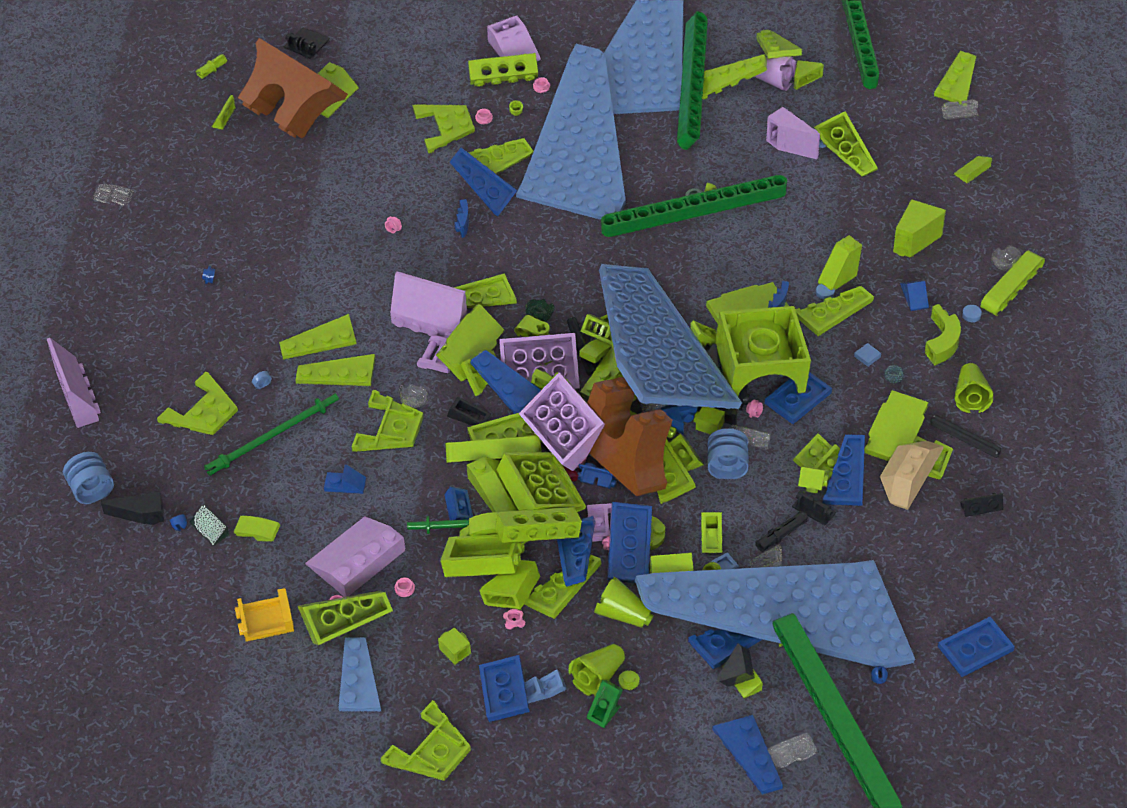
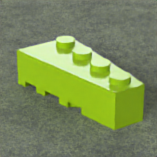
M382 591L298 606L312 642L316 645L325 643L393 611L386 593Z

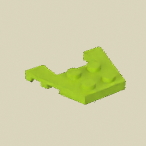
M412 105L416 119L434 116L441 136L424 139L428 153H432L439 147H444L454 140L457 141L475 132L466 105Z
M205 372L195 381V385L208 393L184 416L168 407L157 418L159 423H167L175 427H185L192 431L214 435L238 411L237 406L211 375Z
M373 390L368 401L369 408L386 410L376 436L356 433L352 444V451L413 447L424 418L423 412L404 403L399 404L393 401V398L389 396L384 397L380 395L379 391Z
M432 700L421 712V718L435 726V729L411 755L392 745L381 757V763L445 781L471 751V747L456 727H453L448 721V717L444 712L440 711L436 702Z

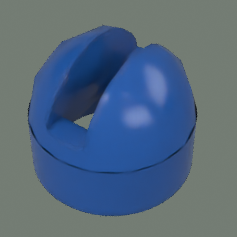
M182 514L170 519V523L176 531H181V528H186L187 519Z
M876 666L871 671L873 682L882 684L887 681L888 672L883 666ZM878 671L882 673V677L878 678Z

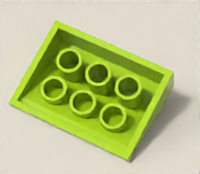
M504 452L497 472L519 511L575 507L578 512L586 508L563 465L552 452Z

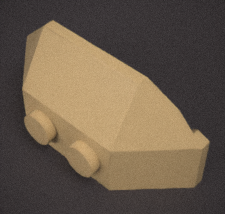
M921 441L901 445L896 448L880 475L891 504L909 509L944 449L942 445Z

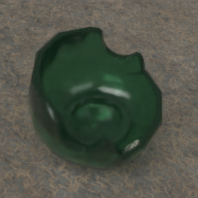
M532 299L525 305L526 315H531L543 322H547L555 310L554 304H547L545 299Z

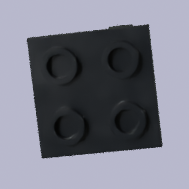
M302 27L295 35L293 33L286 34L285 39L287 43L283 48L311 59L330 38Z

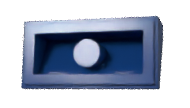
M449 487L444 494L449 519L469 520V518H472L473 513L468 491Z

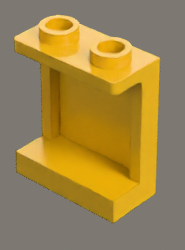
M286 588L278 589L279 597L247 604H242L241 598L237 599L238 607H235L237 619L241 618L242 622L238 623L240 636H245L246 642L294 631Z

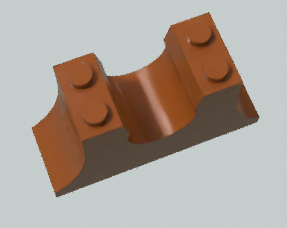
M258 38L255 43L257 49L255 67L238 98L244 101L242 105L254 113L268 115L275 109L277 102L285 96L284 102L278 109L274 121L280 124L278 128L292 137L296 138V136L303 138L316 118L326 108L338 101L345 100L348 94L332 82Z
M623 377L596 382L593 384L587 404L605 425L589 454L636 496L666 489L668 482L664 472L663 455L665 442L673 420L661 409L630 416L634 392Z

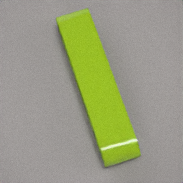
M1027 250L985 295L980 307L998 316V312L1003 311L1008 305L1007 303L1013 300L1018 294L1017 292L1028 284L1027 281L1038 273L1037 270L1043 267L1045 258Z
M538 436L445 443L447 463L478 460L482 457L500 459L503 457L504 452H542L541 439Z

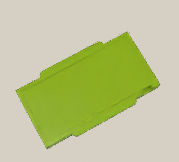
M773 282L760 286H749L722 294L719 298L708 300L706 307L718 324L719 312L768 308L769 301H773V294L777 293V287Z
M479 303L475 305L470 313L465 315L446 339V343L436 356L462 382L467 377L461 363L476 357L484 350L492 351L497 345L496 340L503 333L504 329Z
M892 390L887 402L882 404L869 431L870 438L864 453L889 461L898 446L914 443L924 421L928 402Z

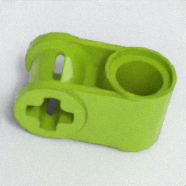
M525 315L514 331L517 336L550 335V326L548 323L538 320L531 315Z

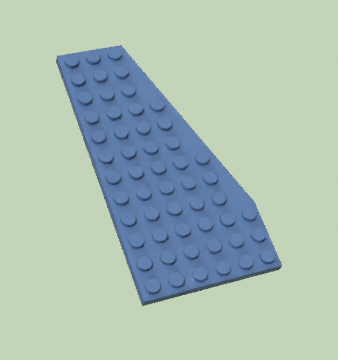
M601 264L599 273L617 367L640 403L739 409L742 404L741 400L648 268Z

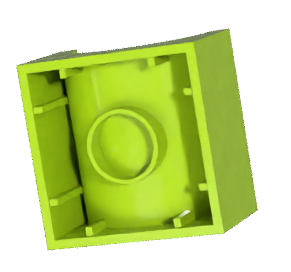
M794 306L719 312L715 344L717 345L724 377L737 396H739L743 387L752 380L771 374L784 375L791 378L795 382L798 393L806 392L811 359Z

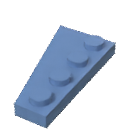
M345 638L339 711H381L366 638Z

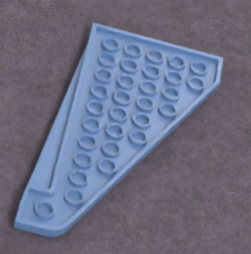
M576 44L572 50L524 179L516 193L517 198L600 220L606 214L623 211L626 199L606 57L601 50Z

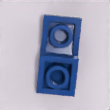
M466 199L459 200L460 208H457V222H454L456 233L460 232L461 238L466 236L469 226Z
M782 281L781 288H777V293L773 294V301H769L768 308L785 306L789 282Z

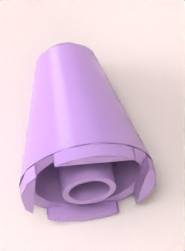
M790 56L767 58V71L754 77L787 91L792 85L789 82L795 76L796 61Z

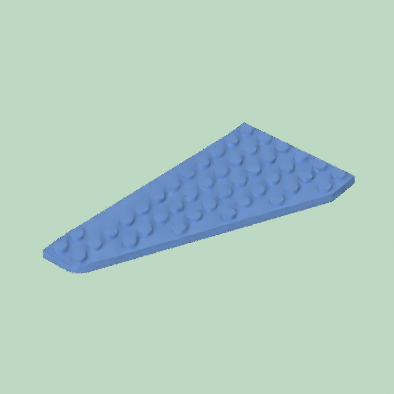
M636 0L606 48L604 54L606 57L613 114L679 110L682 81L683 0Z
M874 560L856 563L664 572L637 575L635 578L643 605L654 613L780 644L782 643L773 628V620L794 613L817 653L874 667L883 666L884 668L907 665L915 661V657Z

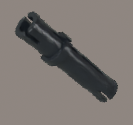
M799 511L780 526L770 529L768 534L755 542L758 550L764 552L770 546L780 543L783 537L808 522L807 515L803 511Z

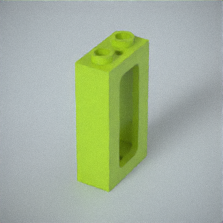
M498 534L449 537L440 560L444 576L516 573L517 566L521 563V553H524V542L502 543Z

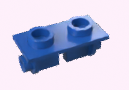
M591 463L578 465L582 472H578V480L580 482L594 485L595 478H598L597 486L611 489V487L615 488L617 480H614V478L616 477L606 468H596V465Z

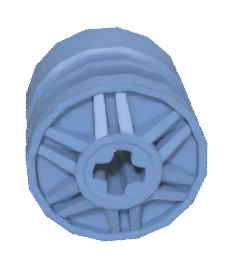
M721 429L713 432L708 438L709 473L718 479H738L744 476L749 468L747 436L735 429Z
M82 452L72 457L65 464L63 469L64 478L79 503L91 504L107 497L113 490V479L106 469L101 456L97 453Z

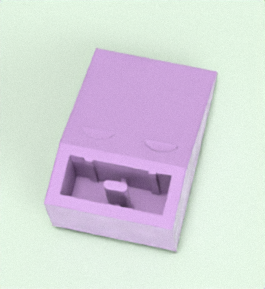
M517 15L487 26L488 42L500 57L536 53L537 61L541 60L525 25Z
M784 107L768 116L767 142L781 151L813 159L818 158L820 133L807 125Z

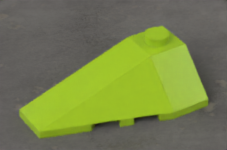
M846 111L814 127L820 133L822 143L859 175L865 176L878 169Z
M482 457L467 464L469 481L492 512L519 511L497 472L500 460Z

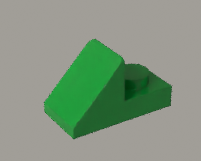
M606 679L602 680L586 718L605 728L621 707L617 703L623 689Z

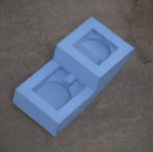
M558 670L551 672L541 679L535 676L525 682L528 703L550 698L567 689L561 672Z

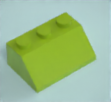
M330 62L318 74L342 89L348 96L345 100L330 105L321 113V115L327 118L358 89L357 84L342 67Z

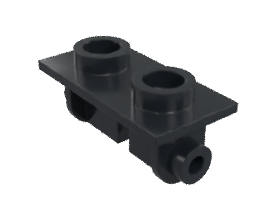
M804 491L797 493L796 498L798 500L792 505L794 509L803 511L808 517L824 526L836 514V511L832 510L831 506L814 500L813 497L807 495Z
M992 493V495L971 499L964 498L963 501H960L961 508L964 509L965 517L1003 510V493Z

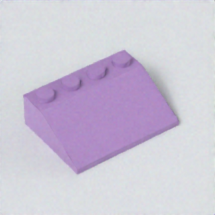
M396 272L390 311L392 324L397 327L409 328L414 332H423L429 336L437 335L448 338L467 314L466 293L460 289Z
M575 333L499 339L501 361L531 382L532 374L536 369L545 371L552 377L556 372H560L574 389H580Z
M48 338L47 343L54 367L76 427H82L99 421L97 414L101 412L98 403H93L95 396L92 389L88 390L90 383L87 376L83 377L85 371L82 363L78 364L73 354L53 339Z
M560 372L519 413L558 461L572 471L588 456L605 425Z
M364 516L307 561L306 565L340 594L348 597L405 551L404 537L392 527Z

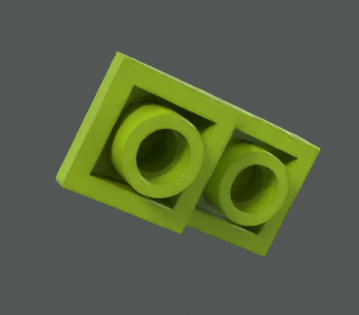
M599 339L593 340L580 350L579 357L596 363L600 358L605 357L612 345Z
M240 516L234 533L239 537H254L257 541H274L280 524L264 518Z

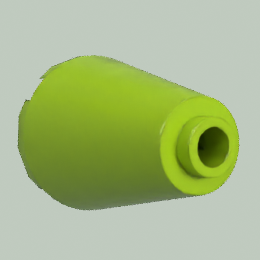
M973 363L962 366L954 396L956 406L966 413H971L970 410H979V413L983 412L993 403V391L980 368Z
M616 577L611 579L601 596V604L597 603L594 613L641 628H643L644 624L648 626L654 616L651 614L652 611L643 605L642 600Z
M611 644L575 658L569 664L568 670L569 675L573 674V684L585 695L590 696L594 694L596 696L602 680L606 679L609 681L624 662V651L620 646Z

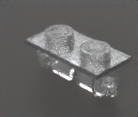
M974 99L962 101L961 105H959V101L946 102L940 107L944 120L978 116L976 110L978 102L977 100L974 101Z
M732 424L731 429L739 430L747 436L748 446L767 450L768 442L771 440L770 433Z

